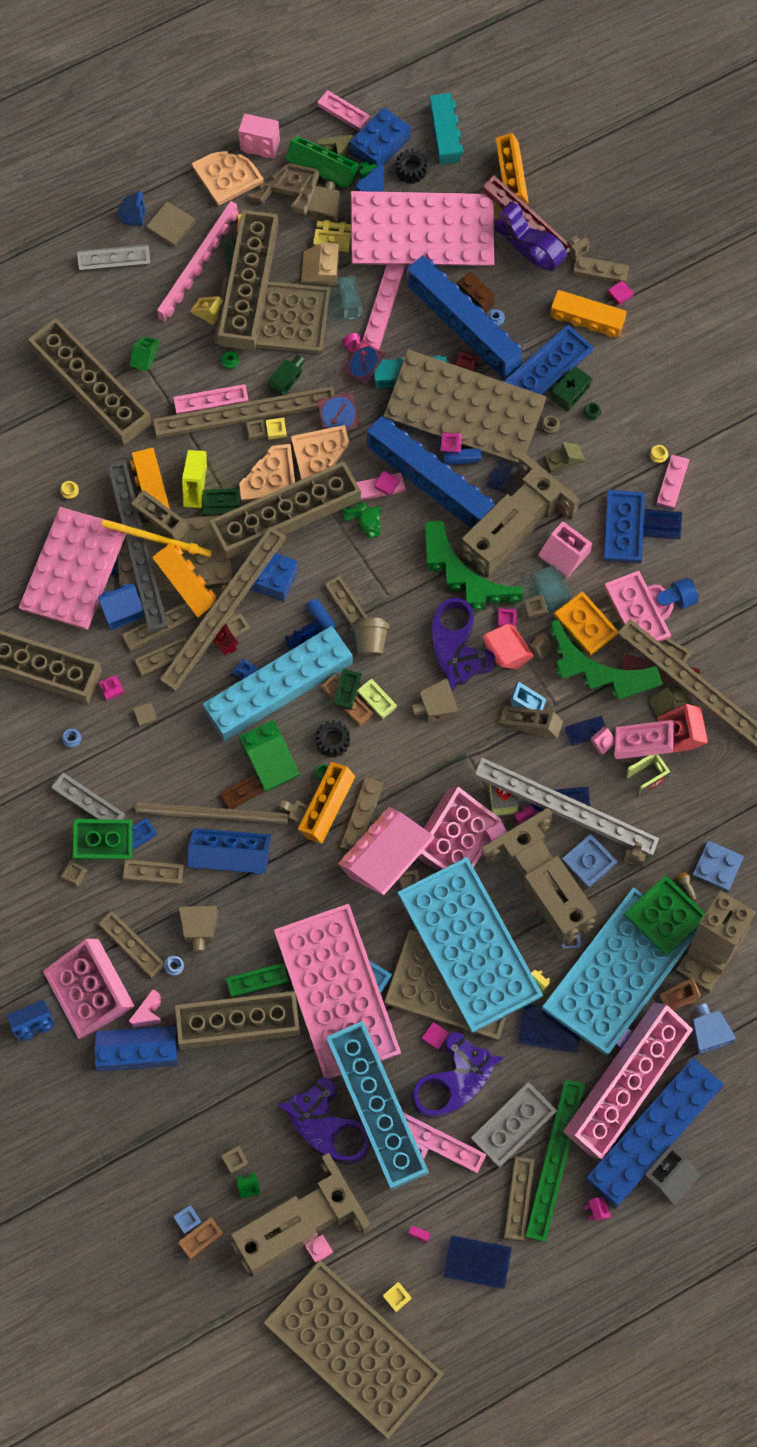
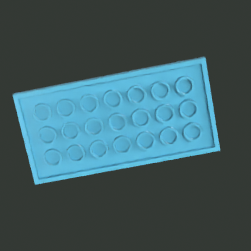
M468 857L397 893L472 1033L543 997L541 990Z
M634 887L542 1007V1010L606 1056L610 1054L624 1032L630 1027L690 946L696 931L692 932L666 957L624 916V913L644 895Z

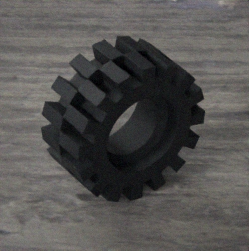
M406 149L405 154L403 151L400 152V156L398 155L396 160L398 178L401 177L402 181L406 179V183H409L411 180L412 184L415 183V180L420 182L421 178L424 179L425 174H427V158L424 157V153L420 154L418 149L416 152H414V149H411V152ZM413 162L418 164V168L409 170L405 168V165Z
M329 720L325 721L326 724L322 723L315 735L317 749L321 750V754H327V757L333 755L335 758L337 754L341 756L350 746V732L347 730V726L345 724L342 725L340 721L338 723L335 720H332V723H329ZM329 733H337L340 736V741L336 745H330L325 740L326 736Z

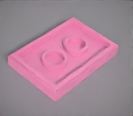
M673 721L615 727V759L673 753Z

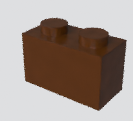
M471 271L457 281L460 291L464 295L467 294L471 298L472 303L481 307L484 313L494 306L495 294Z

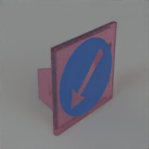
M362 340L342 370L366 384L386 354Z
M353 392L317 400L323 429L345 425L347 431L360 427Z

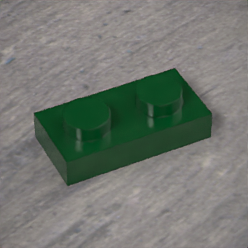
M343 669L333 706L352 710L362 673Z

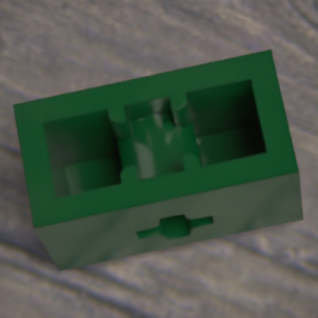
M574 366L571 370L565 372L560 383L557 382L552 387L551 400L569 412L591 387L592 378Z

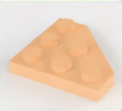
M345 425L291 436L301 480L336 464L349 445Z
M290 444L272 446L263 459H260L251 469L249 475L242 479L239 483L241 503L255 501L295 483Z

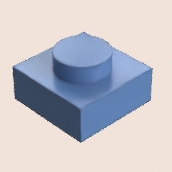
M191 1205L173 1216L184 1234L202 1224Z

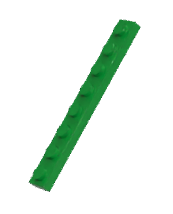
M565 1079L525 1238L543 1243L546 1242L571 1139L563 1131L579 1110L585 1086L583 1083Z

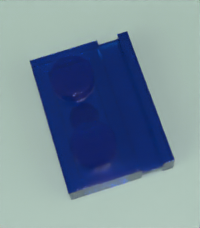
M645 509L643 537L680 540L682 512Z

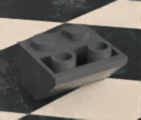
M671 1144L644 1175L643 1180L675 1206L701 1175L689 1159Z

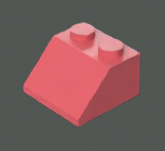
M685 704L657 717L658 722L673 721V752L693 750L708 743L701 707Z

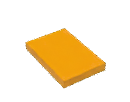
M583 591L553 613V616L560 621L561 625L589 656L618 636L617 633L619 631Z

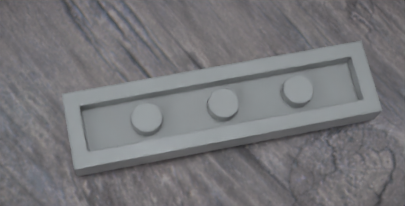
M149 244L77 251L79 270L150 264L151 262Z
M62 773L51 787L53 791L95 819L123 820L126 816L125 813L65 773Z

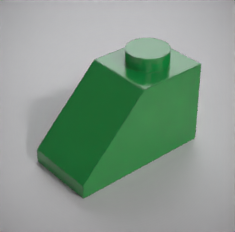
M142 336L133 345L130 366L135 367L139 371L148 370L153 365L160 340Z

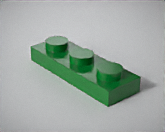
M284 963L226 978L231 999L289 983Z

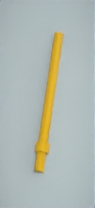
M103 519L101 524L102 527L168 545L171 543L174 546L177 544L182 550L188 551L189 554H200L210 557L212 550L199 547L198 544L192 542L188 544Z

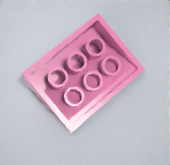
M448 788L424 827L435 838L417 858L435 870L440 871L468 857L474 868L482 854V847L489 843L484 831L499 824L502 819L461 788Z
M388 807L338 864L350 879L385 895L435 837L403 813Z
M85 939L43 971L78 1039L118 1019L135 1007L99 939Z

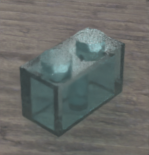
M355 275L337 278L344 320L362 317V304Z
M554 565L533 575V582L539 594H543L549 612L565 605L572 596L568 585L565 586L562 581L563 575L561 571L557 570Z

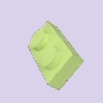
M370 679L357 690V693L382 720L397 708V705L373 679Z

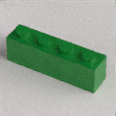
M300 136L290 140L285 158L291 164L317 169L322 179L332 181L342 188H347L354 183L359 167L358 163Z

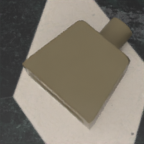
M326 181L324 187H315L307 213L305 214L306 219L316 221L330 220V222L338 223L340 192L334 190L335 183Z
M444 679L420 692L421 702L411 705L414 716L425 713L428 722L455 719L459 716V710L448 679Z
M217 906L179 907L185 942H193V952H204L205 942H213L218 918Z

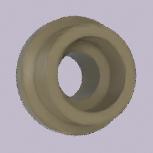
M549 415L542 420V429L545 432L555 433L559 430L560 421L555 416Z

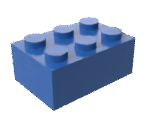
M383 107L350 141V154L362 163L367 161L369 165L375 163L377 167L380 164L384 166L410 139L411 126Z

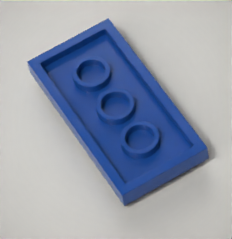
M608 490L604 561L642 562L645 492Z

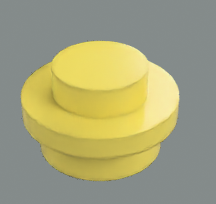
M656 445L650 450V458L655 463H663L668 458V451L664 446Z
M66 481L62 484L60 492L64 498L73 499L78 495L79 488L75 482Z

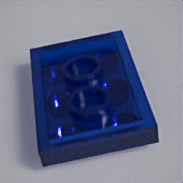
M532 1004L524 1006L518 1044L578 1053L580 1036L542 1010L543 1006Z
M451 1235L443 1278L505 1289L512 1247Z

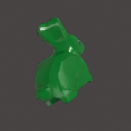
M360 502L354 508L343 509V520L349 522L358 518L359 529L369 539L381 535V506L367 507L365 502Z

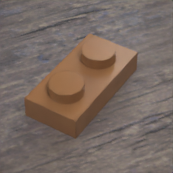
M210 1217L178 1243L190 1260H192L222 1237L224 1233L213 1218Z

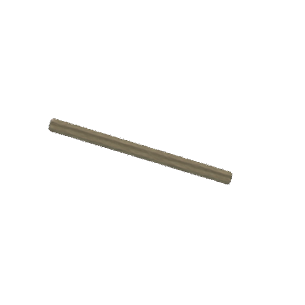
M136 802L135 813L273 824H288L289 821L288 813L143 802Z

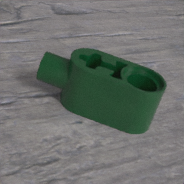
M296 355L291 362L285 360L269 378L267 387L281 396L285 395L301 376L302 369L300 367L305 363L304 359Z

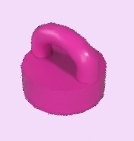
M352 333L343 338V345L349 352L354 353L360 348L361 338L358 333Z

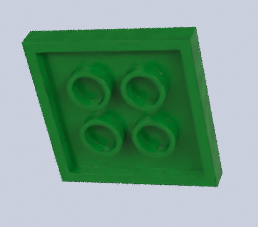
M665 875L624 913V916L667 957L698 928L706 913Z

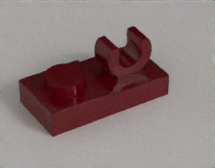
M224 624L213 641L224 655L229 651L233 654L238 649L236 645L239 642Z

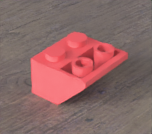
M506 624L482 636L485 640L486 648L493 652L495 655L494 659L500 667L518 670L534 657L513 625Z

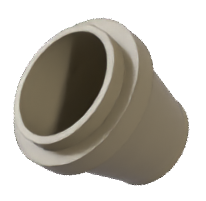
M381 618L356 619L352 623L351 630L354 631L357 654L360 656L383 655L389 623Z

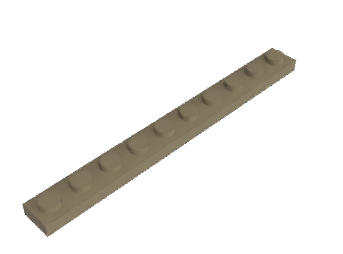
M332 386L153 419L156 437L163 438L324 408L329 400L335 398V393Z
M271 526L161 677L160 680L175 691L178 690L283 544L286 536Z
M629 619L617 635L757 748V722L633 620Z

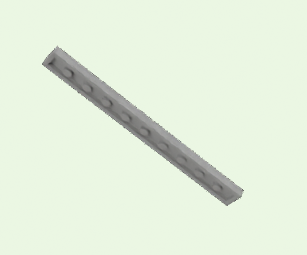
M481 758L473 777L543 809L549 808L552 813L631 849L634 848L635 842L643 844L642 853L648 857L653 856L659 838Z

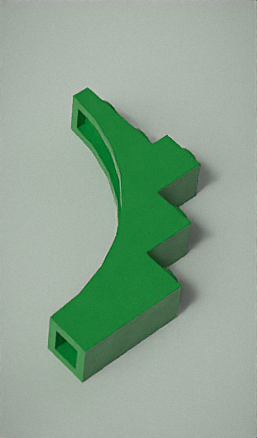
M444 521L425 522L427 570L433 572L445 570L446 590L453 592L465 590L466 602L471 606L473 612L485 610L486 603L499 604L500 602L515 604L522 601L523 587L505 586L488 581L469 570L458 559L447 539Z
M559 620L551 622L552 627L549 628L553 638H557L559 645H556L559 656L563 655V659L557 660L558 665L555 666L558 677L562 676L563 679H567L585 672L586 675L583 676L586 687L590 686L591 690L613 683L614 686H611L614 698L618 696L619 700L663 685L656 666L643 670H620L596 663L572 644Z

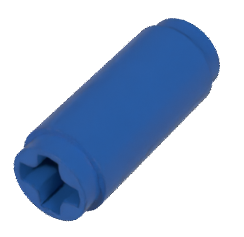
M477 448L460 449V453H444V463L448 465L470 464L482 461L481 449Z
M312 599L306 604L307 611L321 631L333 626L335 631L337 630L336 624L317 599Z

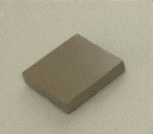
M167 201L149 222L146 229L173 247H176L196 223V219Z

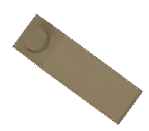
M145 490L131 503L171 539L179 541L189 530L184 519Z
M504 706L499 724L540 737L558 739L563 721L554 711Z

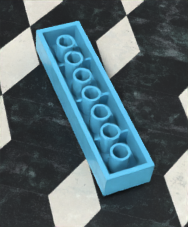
M333 626L203 703L204 712L225 742L324 682L332 675L353 664V655Z
M364 1021L327 1036L329 1046L391 1190L429 1174Z

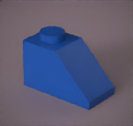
M142 191L123 198L122 206L119 205L118 216L121 217L122 224L143 226L146 210Z

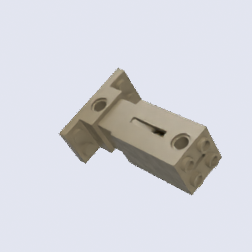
M525 453L519 457L517 469L518 477L522 480V487L513 496L507 494L462 538V558L468 563L471 562L480 574H485L487 577L533 534L534 525L544 515L549 518L558 508L564 516H568L571 519L577 515L579 498Z
M547 808L482 847L481 860L486 866L489 863L494 864L501 859L500 856H502L510 868L516 867L524 879L523 888L563 945L566 942L568 944L574 942L578 938V933L584 932L586 934L594 929L597 912L559 856L553 858L544 845V833L550 829L553 815L551 810Z
M720 890L699 923L691 942L692 944L676 972L687 979L694 978L696 985L710 993L751 928L750 923L756 912Z
M329 1153L322 1156V1164L320 1165L326 1178L318 1183L317 1190L300 1200L296 1196L231 1234L233 1240L230 1243L237 1256L239 1254L243 1256L241 1262L247 1273L252 1272L253 1276H256L303 1248L307 1243L318 1237V1232L335 1222L341 1225L352 1218V1223L358 1232L362 1231L365 1235L371 1231L370 1222ZM336 1196L343 1198L340 1202L333 1201V1198ZM250 1247H256V1248H257L254 1253H252V1254L247 1253V1249H248V1248H250Z

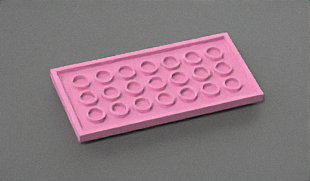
M351 191L352 264L411 265L423 255L425 258L430 259L435 266H494L493 200L487 194Z
M349 904L274 929L324 1078L332 1079L342 1075L326 1037L361 1021H364L381 1061L401 1054Z

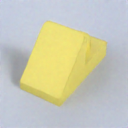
M219 296L199 298L190 312L210 324H215L223 300Z

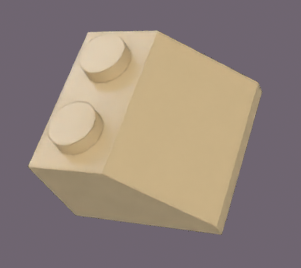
M320 243L304 251L301 284L337 286L339 244Z

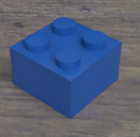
M275 553L250 590L285 602L298 572V561Z

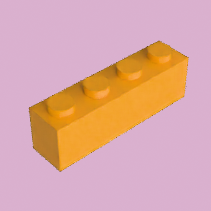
M513 133L496 137L503 184L527 205L529 202L519 142Z
M558 290L551 307L550 317L558 321L569 322L574 326L588 328L593 332L604 333L609 337L619 338L627 311Z
M154 448L133 452V460H130L132 471L136 470L137 476H134L136 486L141 487V491L145 490L169 508Z
M170 543L152 558L195 615L202 617L210 611L218 597L212 590H208L205 587L206 581L200 574L196 575L193 571L195 569L194 565L189 559L186 561L182 556L184 553L177 544L174 546V544Z
M334 762L330 763L298 827V830L306 839L320 844L323 843L355 778V775L347 766Z

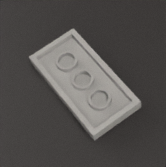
M528 1082L471 1137V1140L500 1168L557 1113V1110Z

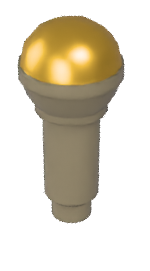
M685 872L680 873L677 876V882L684 887L692 901L696 900V894L690 884V875Z

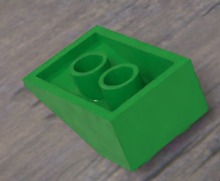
M274 720L239 736L241 747L265 792L300 776L298 768Z
M73 819L71 860L132 859L133 820Z

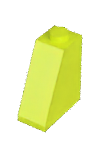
M188 450L182 477L183 507L202 508L207 468L206 451Z

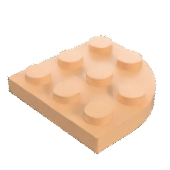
M228 151L215 152L191 163L193 170L217 206L264 183L263 177L254 164L241 154H229Z

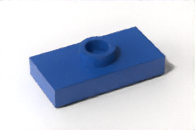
M147 817L132 826V851L158 835Z

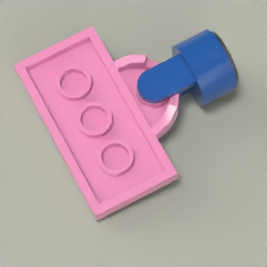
M640 571L610 581L604 585L623 626L631 619L658 642L671 637L664 620L672 613L673 605L676 603L680 609H684L697 604L699 601L696 585L688 577L671 583V588L667 590L662 585L654 584L647 586Z

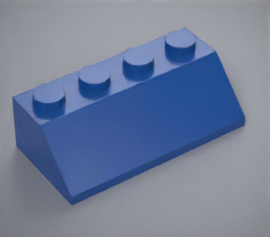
M194 828L188 846V867L195 869L208 868L216 871H245L254 874L266 873L271 834Z
M176 1026L96 1031L95 1067L98 1072L178 1066Z

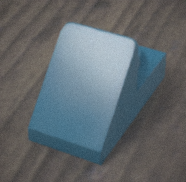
M516 682L511 696L512 707L543 710L547 700L520 682Z

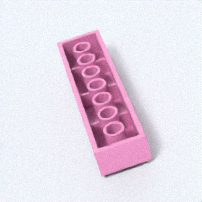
M654 1002L563 1132L589 1156L602 1160L693 1029L669 1006Z

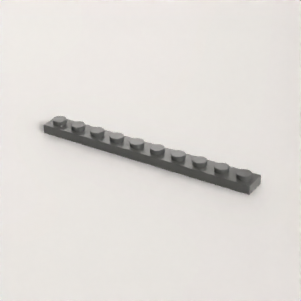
M126 460L109 464L108 469L122 524L143 530L139 511L131 504L135 500V495ZM126 534L125 537L149 632L168 629L146 539Z

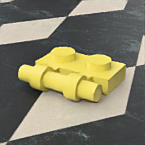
M330 220L317 221V228H323V230L316 229L313 247L320 243L339 244V251L349 252L351 233L345 231H351V224H346V222L342 221L340 223L330 222Z

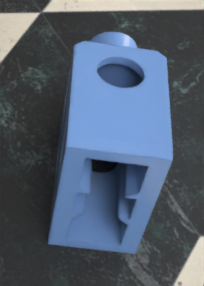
M707 1003L696 1007L699 1017L693 1019L691 1026L698 1055L734 1043L735 1035L720 1011L710 1013Z

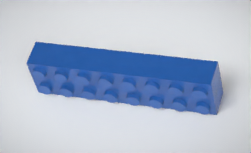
M422 255L407 267V287L504 381L521 366V346L517 342H513L507 332L501 330L492 318H488L481 307L473 304L471 298L467 294L464 295L457 284L449 281L443 271H439L430 259Z
M381 416L367 430V448L399 473H402L405 478L470 529L495 506L494 501L490 497H485L476 486L468 484L462 475L454 473L448 464L440 462L432 452H427L418 441H413L409 438V435L404 430L400 431L390 419L386 420Z
M692 1058L587 1176L585 1182L617 1209L670 1145L675 1143L718 1094L724 1084L696 1059Z

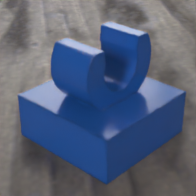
M242 658L232 672V676L241 681L259 669Z

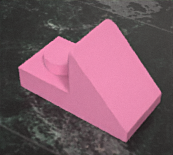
M153 989L129 1020L133 1028L162 1023L160 1018L151 1013L152 1010L156 1011L161 1004V996Z

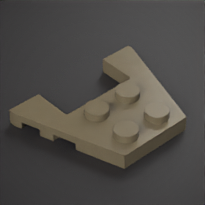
M289 163L272 176L273 180L268 184L263 183L258 192L255 194L252 192L248 196L250 202L264 204L272 192L294 196L297 198L291 205L292 211L306 214L319 172L314 168Z

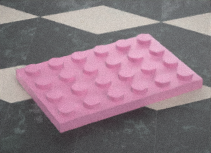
M59 507L19 609L88 630L99 603L98 597L104 591L126 533L102 527V518Z

